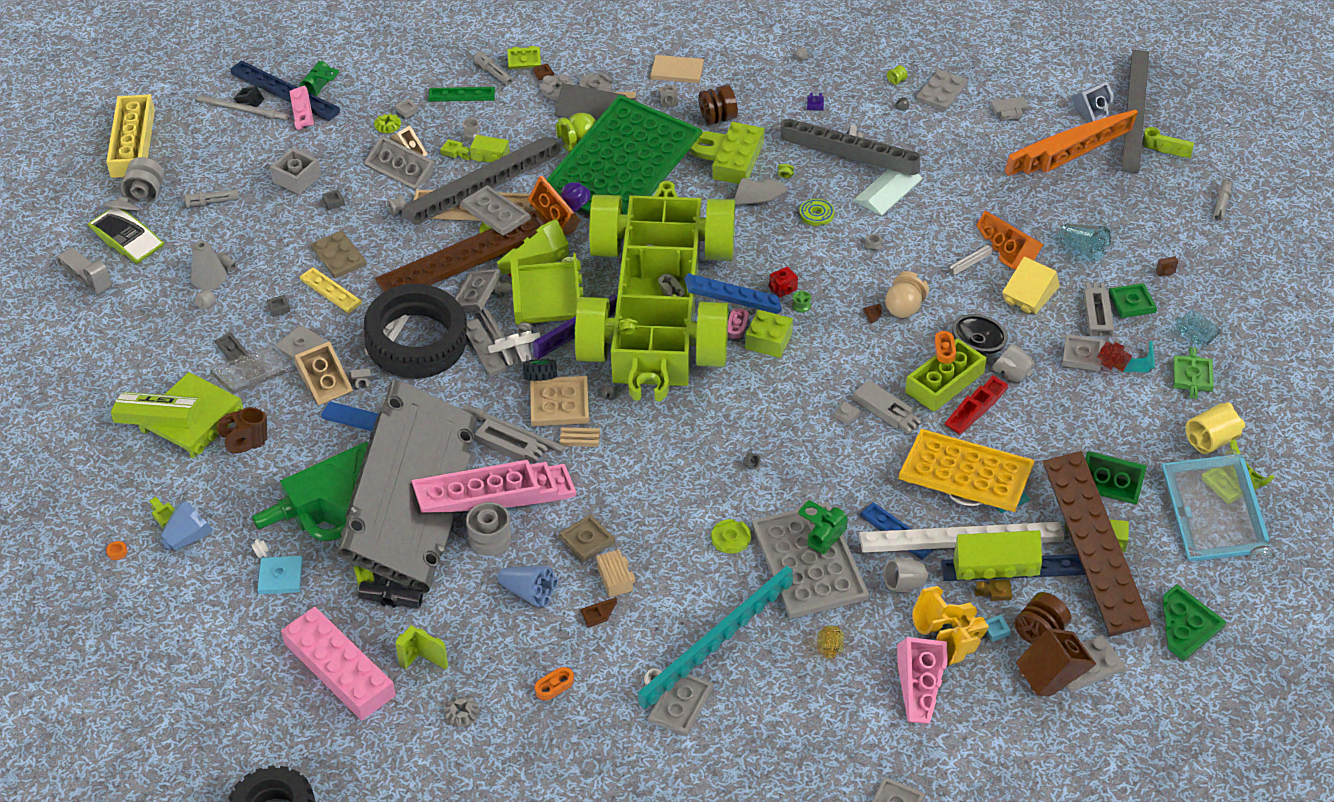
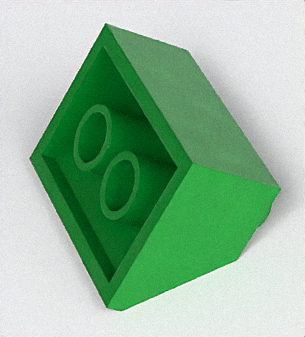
M1088 450L1085 460L1099 495L1137 505L1147 465Z

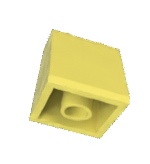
M1024 257L1002 292L1004 301L1011 306H1020L1021 310L1028 314L1031 312L1037 314L1060 287L1057 271Z

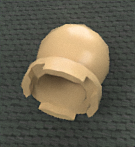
M903 271L900 275L896 276L885 298L886 307L892 315L898 318H908L920 309L921 303L929 293V286L925 280L923 282L917 278L918 274Z

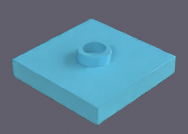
M302 556L261 558L258 594L300 592Z

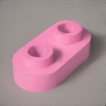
M736 308L731 311L728 319L729 338L740 339L744 336L749 321L747 310Z

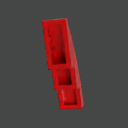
M992 375L984 386L980 385L971 397L967 396L944 423L945 426L958 434H962L998 401L1009 388L1008 384Z

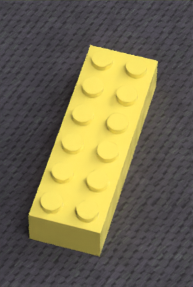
M151 94L117 96L106 162L111 178L124 177L131 160L139 157L148 158L155 113Z

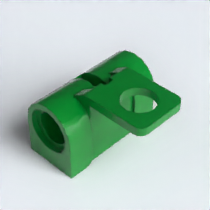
M318 61L300 82V86L305 85L309 93L317 96L327 82L333 81L336 78L339 70L331 68L324 61Z
M808 500L798 511L801 517L815 524L813 530L808 534L807 546L823 555L847 530L848 518L837 507H833L829 511ZM808 508H815L817 513L809 515L805 511Z

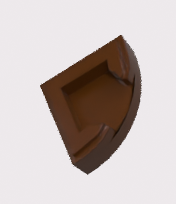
M881 304L863 308V312L870 323L876 322L879 319L878 317H881Z

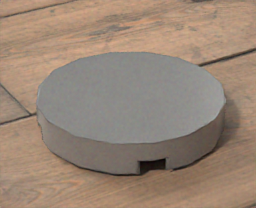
M590 73L581 78L579 86L610 92L612 81L605 74L599 73V75H594V73Z

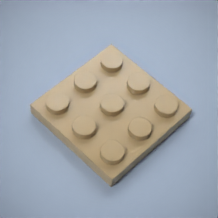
M587 376L556 377L542 381L530 380L531 426L589 423Z

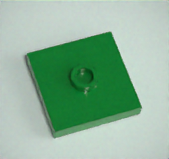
M1145 283L1109 288V295L1121 318L1157 312V307Z

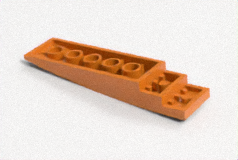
M1132 110L1092 121L1020 149L1008 156L1005 173L1010 176L1020 171L1030 174L1039 169H1042L1045 173L1054 170L1131 131L1138 111Z

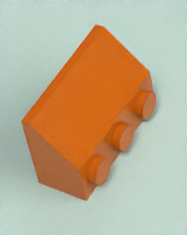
M542 175L539 176L528 201L547 223L556 219L564 235L572 233L581 221L580 218Z

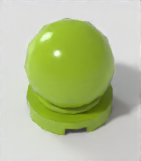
M576 113L569 119L565 117L557 119L558 123H555L557 138L562 139L565 144L562 146L569 152L594 125L596 120L587 113Z

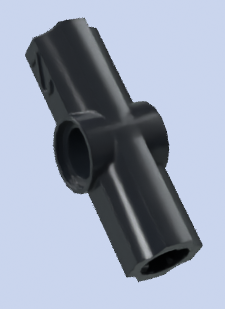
M363 581L359 585L358 592L359 599L379 602L384 607L389 605L392 608L399 605L419 609L424 595L423 590L405 588L394 581H387L385 584Z

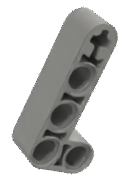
M72 247L56 256L59 266L70 275L73 274L74 278L80 283L83 282L87 289L96 293V296L112 286L107 267L101 260L91 263Z

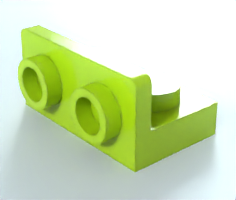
M512 47L507 49L509 69L541 66L540 47Z

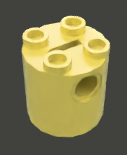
M1226 402L1220 403L1188 420L1185 431L1191 445L1201 454H1209L1226 445L1232 439L1239 438L1242 434V429L1245 428V422L1238 416L1233 405Z

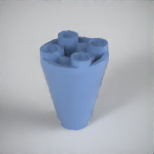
M546 565L507 567L499 571L498 583L534 606L547 607L553 590L558 586V578L554 576L552 568Z

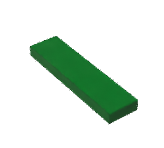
M495 87L429 88L428 101H495Z

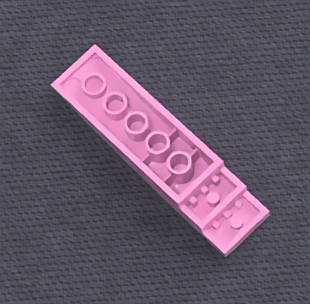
M528 460L411 481L421 512L470 511L476 505L485 502L498 503L506 508L564 500L576 496V490L565 464L548 467L547 462L529 464Z

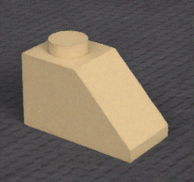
M410 125L389 137L390 140L423 156L428 155Z

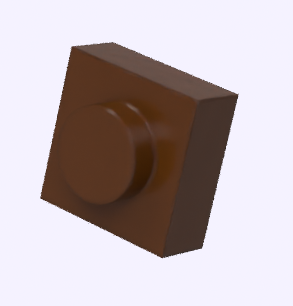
M1176 256L1158 260L1156 269L1158 276H1169L1176 273L1178 265Z

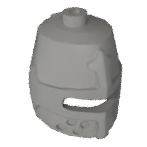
M1013 344L995 362L992 369L999 374L1005 371L1004 378L1020 383L1026 377L1030 378L1033 375L1032 368L1035 362L1023 349Z
M896 558L888 560L884 567L883 576L890 590L895 592H912L913 589L925 585L926 579H928V571H926L925 565L922 562L915 561L913 558ZM896 567L898 568V582H896L895 578Z

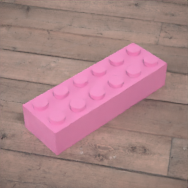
M313 607L281 630L284 644L361 721L396 696L393 681L316 607Z

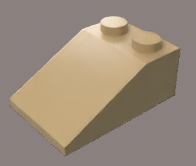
M330 341L295 355L294 363L318 406L353 392Z

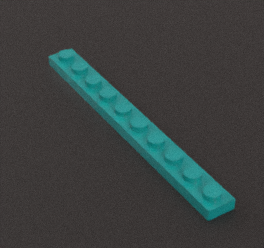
M786 565L638 692L639 705L646 709L650 705L655 704L661 695L666 691H670L676 682L681 678H685L690 670L705 660V657L711 652L717 651L720 645L726 639L732 638L740 627L746 626L755 614L761 613L769 602L775 601L784 589L790 588L793 583V570Z

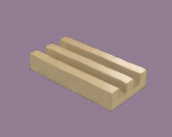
M561 428L560 444L563 446L599 447L600 428Z

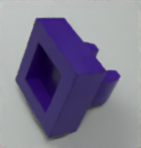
M811 92L807 96V110L824 111V96H822V93H819V96H813V92Z

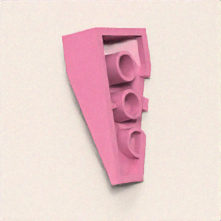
M906 637L897 644V662L907 720L912 723L929 724L936 704L938 688L942 683L943 671L947 666V642Z

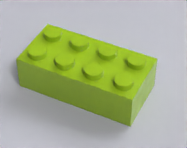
M958 338L954 340L956 358L952 363H941L935 355L907 376L905 393L932 412L942 407L985 372L986 357Z

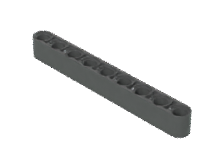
M793 119L781 121V137L785 141L908 175H916L920 172V154L917 152Z

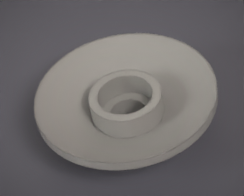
M118 197L117 200L104 203V206L140 210L138 206L128 202L126 197Z

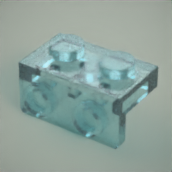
M1193 308L1182 319L1179 317L1175 319L1176 328L1182 334L1187 333L1190 335V339L1196 345L1201 344L1206 347L1221 333L1217 326Z

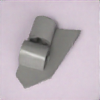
M742 178L734 198L735 206L772 202L785 194L787 189L784 183L764 179L760 182Z

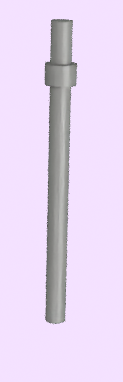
M201 95L197 97L198 102L263 115L269 119L288 120L289 114L278 112L275 109L267 110Z
M464 405L462 409L474 415L476 420L482 422L483 420L490 419L532 437L538 443L557 452L563 453L566 449L561 444L489 415L487 411L480 408L475 409Z

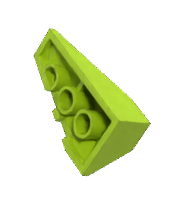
M554 219L540 226L536 230L538 233L530 239L527 237L523 240L524 244L518 249H512L497 261V268L500 269L502 275L511 273V258H518V266L556 263L570 256L569 243L559 222Z

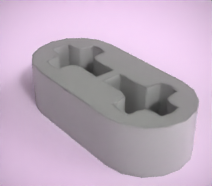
M670 274L660 276L659 288L665 296H673L674 292L676 297H685L683 287L674 276Z

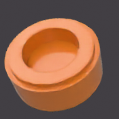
M114 541L106 548L107 556L111 560H120L128 552L126 544L122 541Z

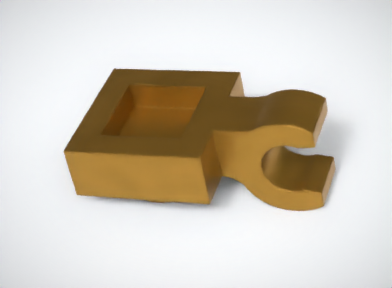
M989 580L988 584L983 581L976 582L975 596H990L991 601L1012 600L1010 580Z

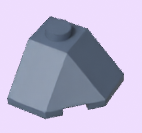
M1105 81L1072 95L1071 98L1076 110L1092 122L1108 117V108L1113 101L1114 95L1108 81Z

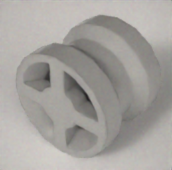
M401 195L396 196L395 199L387 200L388 209L393 216L397 215L400 211L402 212L403 207L406 205Z

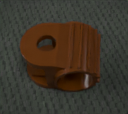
M248 407L223 416L218 421L216 429L221 437L226 438L224 442L226 449L230 453L237 454L249 451L250 449L261 448V445L267 441V415H265V411L263 412L256 407ZM230 423H236V426L233 428H227Z

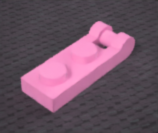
M305 85L289 91L296 129L301 130L304 126L314 125L308 90Z

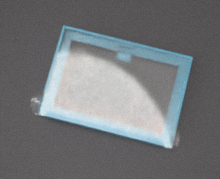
M1231 449L1225 452V456L1162 464L1163 474L1188 561L1250 554L1253 561L1268 560L1272 557L1270 539L1242 454H1237L1236 450Z

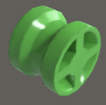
M802 290L793 294V309L800 313L809 311L811 295Z

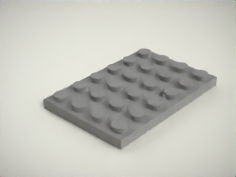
M828 502L818 504L829 511L831 510ZM808 508L805 512L809 515H815L817 510L815 508ZM799 509L752 520V528L772 577L786 565L793 570L792 585L780 593L789 619L869 600V593L843 534L823 555L807 546L808 534L813 530L815 524L801 517L798 514Z

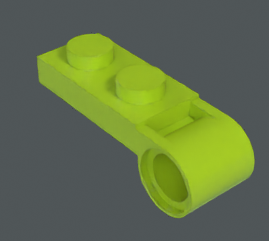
M1147 127L1145 129L1142 145L1146 148L1186 158H1191L1195 143L1160 135V130L1155 127Z

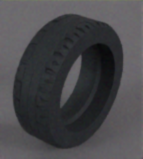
M426 284L396 286L376 297L366 310L364 316V342L367 353L375 364L393 375L411 379L438 375L451 368L460 359L465 350L467 322L464 309L453 296L440 288ZM404 315H421L437 320L443 324L448 332L443 338L433 344L422 347H410L392 341L384 334L383 330L392 321Z

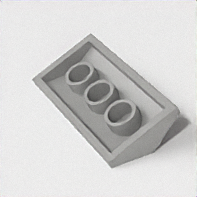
M381 136L364 164L417 190L430 179L435 162L395 141Z

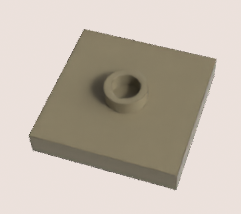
M591 514L558 533V538L582 563L615 543V538Z

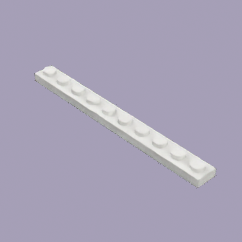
M1060 522L860 532L859 540L863 553L955 548L957 534L1040 530L1042 543L1063 542L1064 533Z

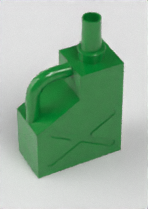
M368 442L359 444L280 480L284 498L278 499L277 504L252 515V520L257 530H261L283 519L289 521V519L294 518L302 531L306 530L311 537L317 540L332 541L341 538V531L347 522L345 515ZM325 521L336 527L322 529L317 524Z

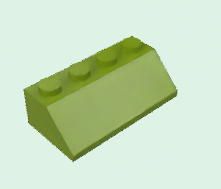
M1040 530L957 534L953 559L957 580L998 577L1012 578L1016 576L1032 577L1040 575L1042 565Z

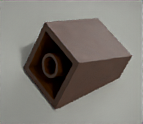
M1047 628L1015 662L1020 669L1021 675L1031 685V690L1038 696L1048 697L1054 695L1096 665L1073 631Z

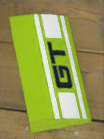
M123 392L116 400L110 413L114 423L189 429L199 403V397Z

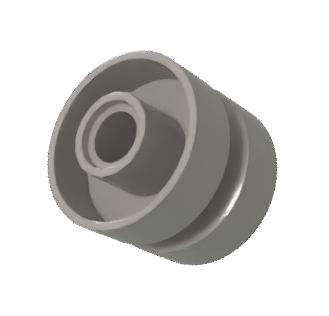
M139 157L131 160L121 184L123 195L134 203H139L140 199L147 196L146 203L154 202L164 178L163 168L156 161L149 158Z
M485 502L476 505L469 511L466 522L471 548L476 553L484 556H494L504 552L510 546L512 540L510 518L506 508L498 503Z

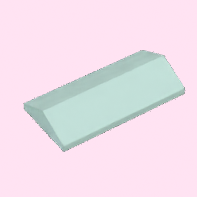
M888 169L853 201L882 216L922 180V177L919 174L908 175Z

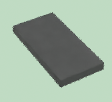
M562 83L555 116L570 118L576 113H587L597 121L619 94Z

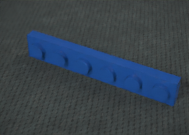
M689 273L684 278L689 293L775 314L780 313L782 310L779 298L774 294Z

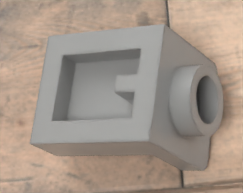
M675 86L658 87L662 108L678 106L677 89Z

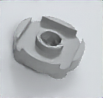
M566 74L547 75L543 78V82L540 85L541 93L551 100H558L562 83L573 85V82Z

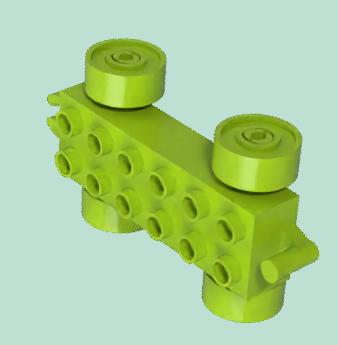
M663 181L659 184V189L654 196H630L628 213L625 215L622 214V197L620 195H593L589 231L591 256L619 257L622 239H624L615 318H610L609 298L579 297L575 323V354L577 362L606 363L609 343H612V383L628 384L629 395L635 401L640 400L642 396L640 384L657 385L654 389V398L657 402L662 401L667 396L669 386L689 385L692 346H696L697 366L726 367L728 302L699 301L697 321H694L696 294L688 292L684 278L688 273L698 276L700 242H705V261L733 262L735 236L734 199H707L706 217H702L701 198L678 197L675 192L674 183ZM664 274L674 276L683 287L685 297H676L674 292L673 296H665L659 288L660 276ZM626 318L636 320L638 329L631 335L622 334L619 330L620 325L618 322Z

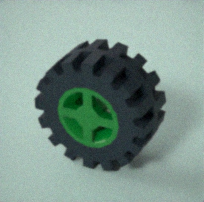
M535 359L523 362L524 379L542 381L556 378V360Z

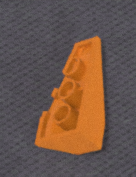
M986 210L976 224L984 238L992 242L993 245L991 247L993 251L997 250L1000 256L998 258L1000 261L1014 270L1017 269L1024 257L1035 260L1044 245Z

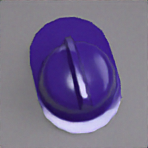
M571 182L562 188L560 196L575 213L589 201L590 191L579 182Z

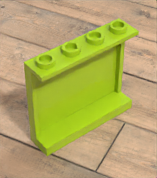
M573 253L574 261L518 266V258L510 259L515 324L570 320L576 316L579 297H584L583 286L579 287V284H582V275L577 272L581 271L580 260H576V253Z
M188 372L164 395L199 397V403L190 428L139 425V428L145 434L152 431L189 451L190 458L193 459L196 455L201 454L210 442L216 440L218 436L216 429L218 421L229 413L243 410L241 398Z

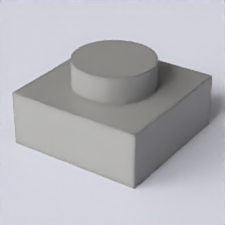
M410 99L395 105V110L405 119L419 112L418 106Z
M844 402L833 412V417L847 425H850L860 415V410L847 402Z

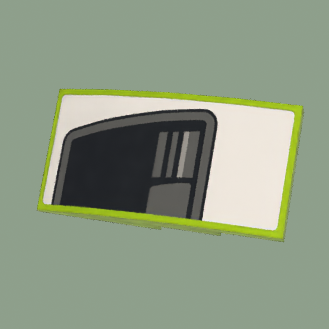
M111 207L88 223V226L109 247H114L121 255H126L136 265L164 246V242L150 229L120 208Z

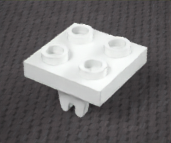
M531 331L520 333L521 337H519V334L507 336V340L505 338L495 340L494 345L488 346L489 352L502 351L509 366L518 364L517 352L522 362L531 360L529 343L540 338V333L532 334Z

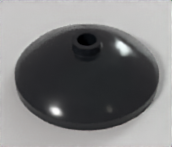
M962 315L954 321L952 326V335L955 340L957 338L983 355L1001 351L1006 346L1008 340L1004 327L996 320L984 315Z

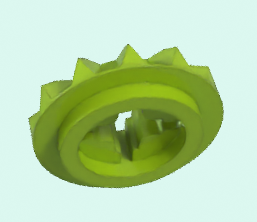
M391 113L378 116L374 120L375 129L381 133L395 132L401 126L400 118Z

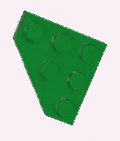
M1178 584L1163 595L1162 605L1167 648L1183 661L1187 660L1226 625L1224 619Z

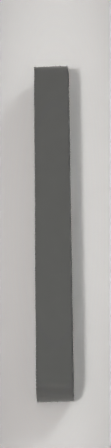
M1132 50L1126 112L1137 110L1138 114L1133 129L1124 135L1121 171L1139 173L1149 51Z
M542 137L406 204L402 209V215L415 225L421 224L459 205L461 200L487 185L493 188L554 158L559 154L561 147L549 137Z

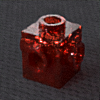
M1106 341L1097 358L1103 361L1101 365L1110 370L1115 368L1123 372L1132 355L1124 351L1125 347L1117 342L1111 344Z

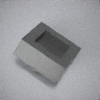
M339 189L322 194L323 201L328 210L345 205L344 198Z
M285 295L267 300L273 317L290 312V306Z

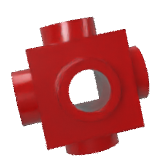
M788 266L770 274L769 289L779 298L798 290V276Z

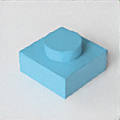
M1001 615L985 620L989 626L986 634L991 642L1010 636L1011 630Z

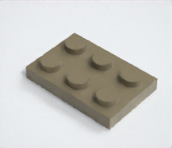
M342 230L310 244L312 250L335 279L367 265L365 258Z

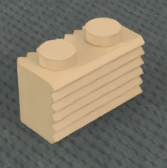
M617 549L616 551L596 556L597 568L609 598L633 591L635 577L632 571H628L629 563L627 557L622 556L620 550Z

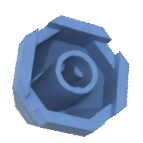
M182 500L176 506L160 534L162 538L160 542L167 550L171 548L178 550L206 537L213 530L204 518L202 519L188 502Z

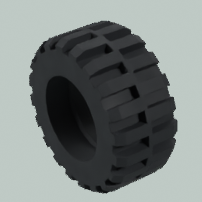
M275 765L268 766L267 769L263 770L261 767L256 769L255 773L245 775L244 780L237 782L234 786L235 791L232 790L228 797L229 802H266L272 799H285L290 802H316L313 789L304 775H300V772L295 769L289 771V768L286 766L276 768Z

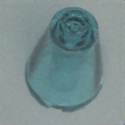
M1066 223L1059 230L1062 241L1093 261H1099L1107 253L1104 250L1111 243V231L1105 226Z

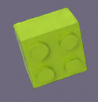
M758 309L746 332L745 349L781 358L793 333V318Z

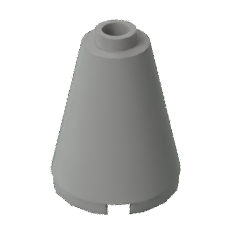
M197 242L192 248V285L201 290H212L220 287L227 278L225 268L208 242Z

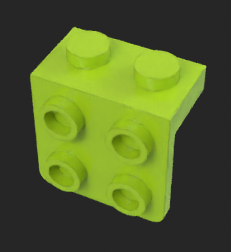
M412 625L397 637L395 644L399 666L406 670L418 655L445 670L448 668L446 646L441 639L434 638L428 635L425 630Z

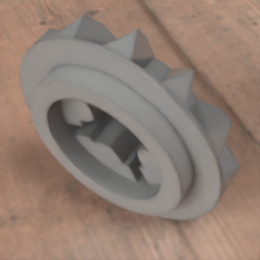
M464 695L461 698H457L455 696L454 700L448 701L446 708H444L445 718L454 726H468L478 718V703L474 701L473 697L467 698ZM465 707L466 712L461 711L458 713L457 708L462 709Z

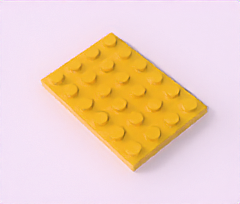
M921 429L903 464L898 479L1015 512L1034 467L1035 460Z

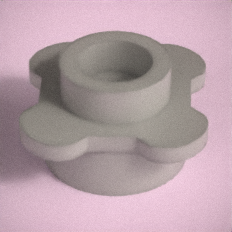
M870 234L866 237L867 242L864 245L866 249H882L881 243L883 238L880 235Z

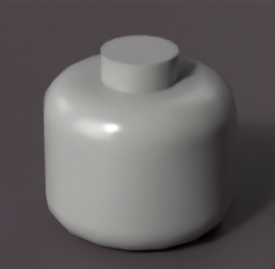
M204 290L196 295L195 303L200 309L206 310L216 303V298L211 291Z

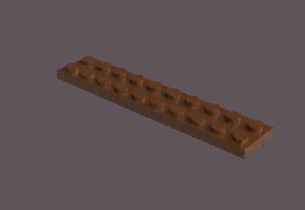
M537 210L529 212L530 220L504 236L491 228L376 277V284L382 292L405 284L433 285L524 244L523 240L527 237L529 239L538 233L536 230L547 222Z
M1078 451L1043 460L1045 472L1109 637L1150 627V619L1083 452Z

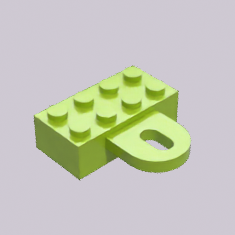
M731 122L726 135L703 131V134L689 151L695 157L714 161V180L740 184L742 178L749 179L764 144L765 128ZM699 143L708 144L712 146L699 145Z

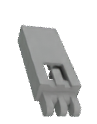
M1086 282L1084 304L1089 336L1113 337V319L1109 293L1105 289V283L1100 282V288H1098L1097 282H1093L1092 287H1090V282ZM1098 301H1102L1103 310H1099Z
M870 380L853 392V400L896 429L900 428L907 434H910L912 429H916L917 425L919 426L922 423L920 418L913 415L912 407Z
M487 419L474 434L475 442L518 461L528 460L537 463L547 450V447L538 443L536 439L490 419Z

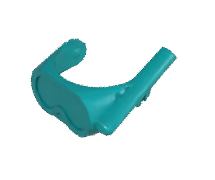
M1153 341L1148 342L1149 351L1147 352V357L1144 358L1126 357L1121 354L1120 350H1117L1116 356L1120 369L1123 372L1148 373L1150 369H1154Z

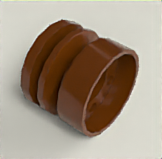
M726 84L716 87L715 91L708 89L707 91L699 92V108L708 126L720 123L721 118L724 121L737 118V101L730 85Z
M1038 592L1020 614L1017 615L1014 626L1023 640L1033 644L1047 628L1065 630L1071 623L1072 617L1066 604L1058 597L1047 592Z

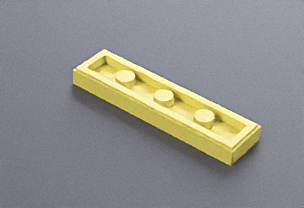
M314 267L300 276L301 281L348 314L362 304L359 298Z

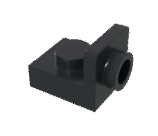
M257 86L242 88L234 97L237 103L249 102L253 107H258L264 101V97Z

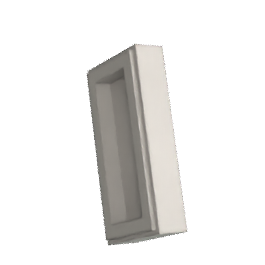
M1023 96L991 101V107L996 116L1002 115L1000 114L1001 110L1015 109V107L1021 108L1022 112L1029 109Z

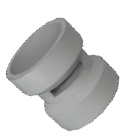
M467 118L463 121L462 126L465 139L472 141L476 135H480L479 121L477 119Z

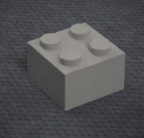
M291 148L270 166L273 183L299 195L322 176L319 160L294 148Z

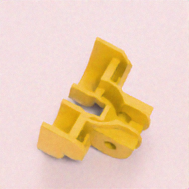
M939 586L922 589L913 608L912 619L914 626L920 634L926 635L938 632L943 624H950L953 629L939 631L936 640L947 642V666L960 663L967 654L976 651L981 643L980 639L985 635L989 626L985 622L984 617L975 618L977 609L971 602L961 605H946L941 598L944 590Z

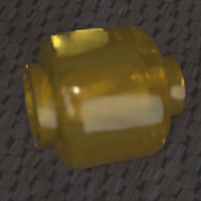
M824 626L817 633V651L824 654L825 658H836V655L844 651L845 635L837 626Z

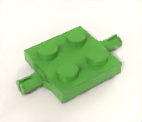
M1190 347L1189 355L1187 356L1174 355L1173 388L1189 389L1191 399H1193V396L1194 399L1198 398V390L1212 392L1214 388L1213 359L1197 356L1196 347L1194 349Z

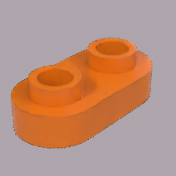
M948 331L936 333L934 345L937 360L944 364L952 363L956 358L954 336Z
M560 667L539 679L535 684L537 698L544 701L551 700L569 689L574 684L573 671L567 667Z

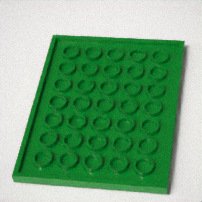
M619 94L546 180L559 195L562 188L571 182H579L582 186L588 188L590 199L578 210L589 215L593 195H620L622 197V214L627 215L629 197L652 196L659 187V184L666 179L703 132L701 128Z

